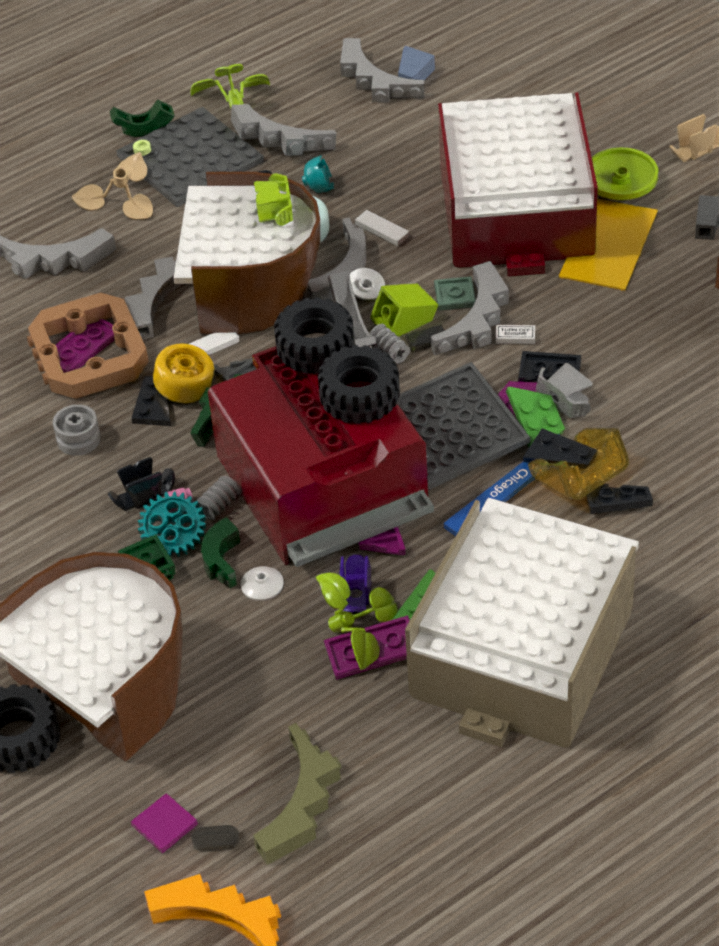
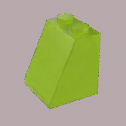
M418 283L381 286L370 319L376 325L384 324L391 332L400 337L433 321L439 304Z

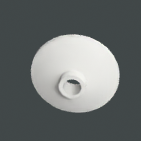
M359 268L352 271L349 275L354 295L363 300L376 299L381 286H385L383 277L373 269Z
M267 566L249 570L241 580L242 592L246 597L255 601H266L276 597L282 591L284 585L281 573Z

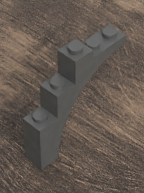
M719 194L718 196L699 195L695 239L714 240L716 230L719 227Z

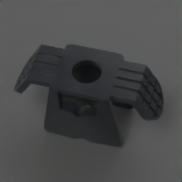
M152 457L137 461L134 465H127L117 470V474L126 492L117 495L113 491H109L108 496L115 505L124 511L134 507L139 509L144 507V505H149L150 499L156 502L157 495L164 496L165 492L172 490L175 483L173 469L166 468L163 473L159 471L152 474Z

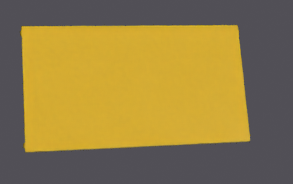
M597 199L596 252L592 256L566 258L559 278L626 291L658 210Z

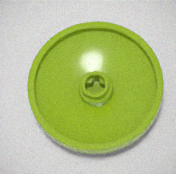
M619 147L606 149L592 156L598 185V195L614 200L635 199L649 193L657 184L658 166L653 158L642 151Z

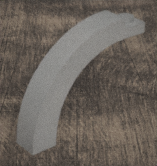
M349 217L342 219L343 233L350 246L349 251L336 268L322 276L309 280L307 286L310 299L321 297L322 300H326V298L332 300L328 276L348 271L350 275L352 271L365 267V234L363 228H357L356 224H352Z

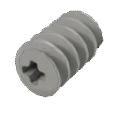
M378 324L372 329L370 335L375 336L376 341L373 347L381 349L382 353L385 351L394 359L396 364L403 362L407 358L410 347L406 346V343L399 336H396L384 324Z
M221 476L213 486L209 487L197 499L199 503L198 508L202 507L204 511L202 515H205L210 520H214L215 515H220L221 510H225L226 505H230L231 500H235L237 495L242 493V489L232 478Z

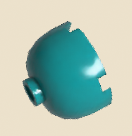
M321 155L306 163L304 176H302L304 185L309 186L316 193H323L334 189V182L330 183L329 180L332 174L325 159H321Z

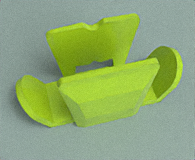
M275 173L270 176L269 181L254 182L255 192L258 193L256 195V206L259 222L275 220L278 225L283 226L293 221L287 176Z

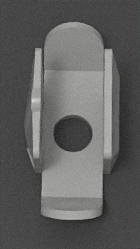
M565 363L548 380L543 377L545 368H541L536 391L551 395L556 409L560 413H564L569 418L585 416L590 412L589 398L580 392L592 386L593 383L569 363Z

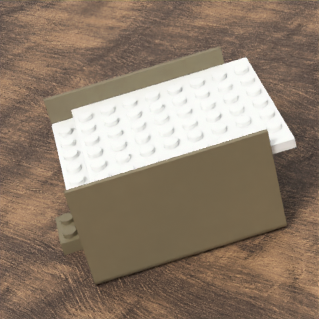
M491 498L487 499L480 512V501L475 500L405 629L409 694L417 700L464 715L459 724V734L501 748L510 730L560 747H570L632 613L635 559L639 541Z

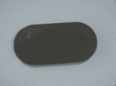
M231 825L201 827L192 834L193 847L200 852L230 850L235 848L240 840L238 830Z

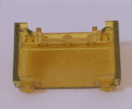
M585 428L576 434L574 441L598 450L595 460L586 469H579L578 466L573 465L568 466L567 461H560L555 464L547 463L544 459H536L527 464L531 475L535 479L568 499L579 500L623 472L628 467L629 458L618 428Z

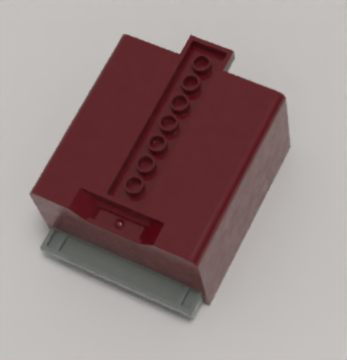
M276 346L252 355L253 365L256 370L216 384L208 390L217 457L230 478L235 480L241 487L243 499L284 565L289 564L288 554L295 566L299 567L434 512V505L428 498L426 443L398 404L390 413L384 414L383 418L379 420L374 419L371 423L360 422V424H354V422L350 421L349 423L343 422L340 418L337 420L327 413L324 406L321 405L318 374H314V372L306 374L302 373L301 370L295 371L291 369V366L288 367L279 358ZM357 381L346 386L364 387L372 383Z

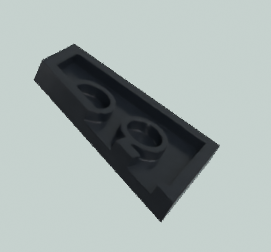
M144 376L131 417L132 424L171 426L167 398L162 396L156 389L153 376Z
M542 428L523 456V462L539 461L543 465L557 463L562 464L563 467L589 469L598 455V450Z
M582 482V490L590 514L653 506V498L648 486L622 485L620 488L609 487V484L601 483L600 486H590L589 482Z

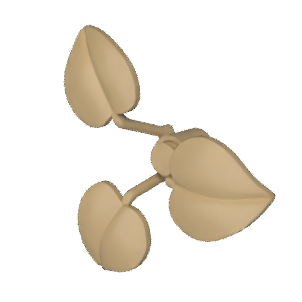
M141 152L129 156L113 171V179H110V184L104 194L101 187L94 184L86 185L72 195L73 201L85 210H99L105 205L103 198L107 197L114 184L118 188H125L129 200L124 202L123 212L128 218L133 220L151 218L153 206L150 199L143 194H136L132 198L128 188V180L138 182L147 175V166Z

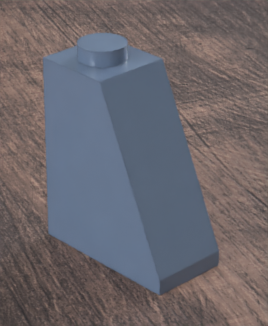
M405 46L403 48L398 77L425 80L435 70V55Z

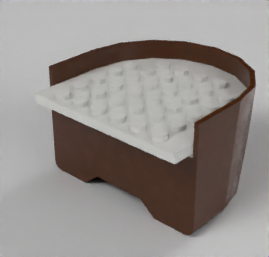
M206 172L207 186H188L174 272V284H193L200 334H245L264 331L274 326L278 315L283 312L285 307L288 305L292 306V303L295 301H302L317 261L320 244V214L317 200L303 185L287 178L293 221L283 226L278 225L275 220L261 223L258 219L256 195L258 193L255 192L254 182L269 181L272 174L261 172Z
M91 552L62 559L34 575L0 603V657L6 660L10 676L21 686L22 684L29 685L31 689L36 687L42 693H46L53 703L85 725L101 745L122 760L128 761L160 732L175 711L182 662L183 632L181 609L174 585L155 565L129 554Z

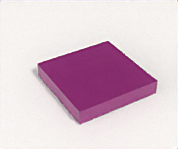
M167 793L131 821L132 827L162 854L198 825L197 820Z

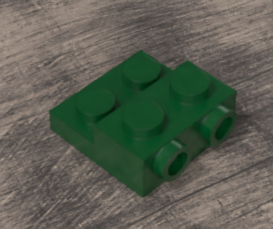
M156 534L118 550V553L129 554L155 565L169 581L176 574L175 564Z

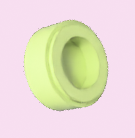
M147 140L136 141L133 144L134 153L141 152L142 156L151 152L150 142Z

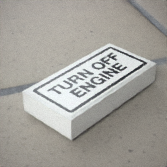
M496 325V344H535V325Z

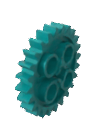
M176 491L170 497L167 492H165V498L157 495L156 502L150 499L151 506L144 505L146 512H140L142 519L138 520V525L141 526L138 528L139 534H142L140 536L141 540L155 534H162L158 538L170 558L174 552L177 557L180 556V551L187 555L188 547L195 550L194 542L201 543L198 536L204 537L205 533L202 529L207 528L206 523H204L206 517L202 515L204 513L203 508H198V501L193 502L192 496L185 499L183 492L177 497ZM173 508L178 509L175 513H169ZM156 521L162 522L159 526H153ZM184 523H192L189 527H182ZM168 536H175V539L171 541L166 540Z

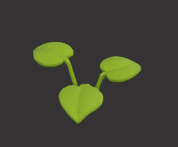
M232 64L215 70V75L218 77L228 75L231 87L228 95L218 80L213 81V79H205L193 83L190 94L192 96L204 89L218 86L232 110V105L243 104V88L257 85L270 86V81L264 74L249 76L240 83L239 92L238 89H234L231 74L242 71L244 67L242 64Z
M335 573L320 574L315 578L320 584L326 602L330 607L339 609L334 612V616L329 618V628L334 633L352 632L351 643L360 670H363L378 658L380 649L373 634L366 633L364 628H350L354 623V619L375 611L379 622L390 621L398 612L397 604L386 589L378 587L373 589L369 596L373 607L353 615L350 612L343 611L348 605L346 599L351 594L346 580Z

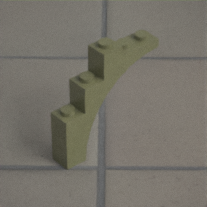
M297 723L289 726L288 730L290 741L300 761L298 785L282 813L268 826L253 835L255 848L266 865L316 839L315 828H317V824L313 817L329 809L328 798L330 796L326 787L341 780L340 769L342 767L336 756L332 757L328 750L321 753L317 745L313 746L306 730H301Z

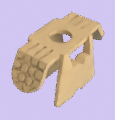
M704 114L677 126L680 148L676 149L672 145L669 148L683 162L691 159L695 160L719 147V126L713 125L702 132L706 118Z

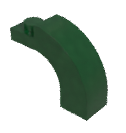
M158 99L151 109L138 115L129 114L116 107H112L110 110L112 122L122 127L123 134L134 137H143L161 127H166L175 117L172 106Z
M227 517L208 530L202 541L201 552L204 570L208 578L213 580L217 577L221 583H225L231 589L237 585L235 570L222 557L228 550L241 542L239 529Z

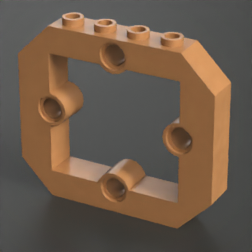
M97 293L41 310L28 327L30 336H27V341L30 348L34 347L32 349L34 359H39L37 365L40 373L44 372L42 374L44 384H49L51 392L74 399L135 381L149 362L146 346L122 298ZM112 317L115 323L112 327L115 344L118 347L126 348L128 354L109 360H104L101 357H92L86 362V367L63 373L57 347L50 342L49 336L65 331L81 334L86 330V325L98 322L99 319L105 320Z

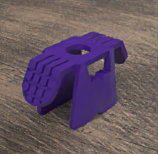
M352 555L346 560V582L349 585L350 591L359 589L363 593L358 598L349 596L346 599L348 605L344 611L350 612L353 615L365 611L366 605H370L369 596L372 588V574L368 556L364 558L361 555ZM341 556L339 575L345 579L344 556Z

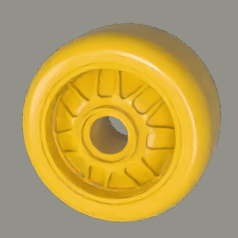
M184 343L173 344L164 348L158 354L154 366L153 382L158 392L171 401L178 403L196 402L203 396L207 387L211 388L214 364L211 357L197 346Z

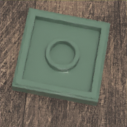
M472 276L434 280L436 300L439 304L438 311L471 308L474 306L476 298Z

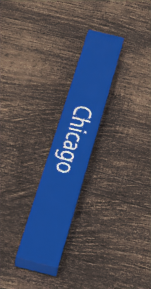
M531 461V463L522 462L444 522V529L456 537L475 500L480 501V512L488 498L507 502L555 463L543 465L539 461Z

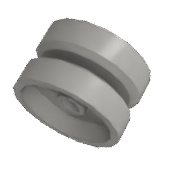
M70 405L58 411L54 416L53 428L58 447L62 452L69 455H83L94 450L100 443L101 435L97 416L90 407Z

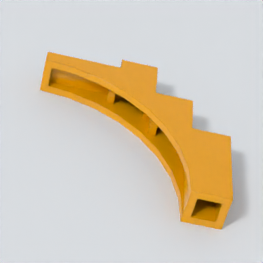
M200 874L144 891L153 924L180 919L205 920L235 930L256 946H277L276 942L279 941L276 929H279L278 918H281L278 904H273L270 896L245 903L243 893H238L235 885L211 892L208 882L203 883Z

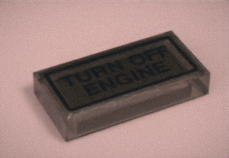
M442 325L406 334L405 340L410 350L414 352L431 347V336L445 330Z

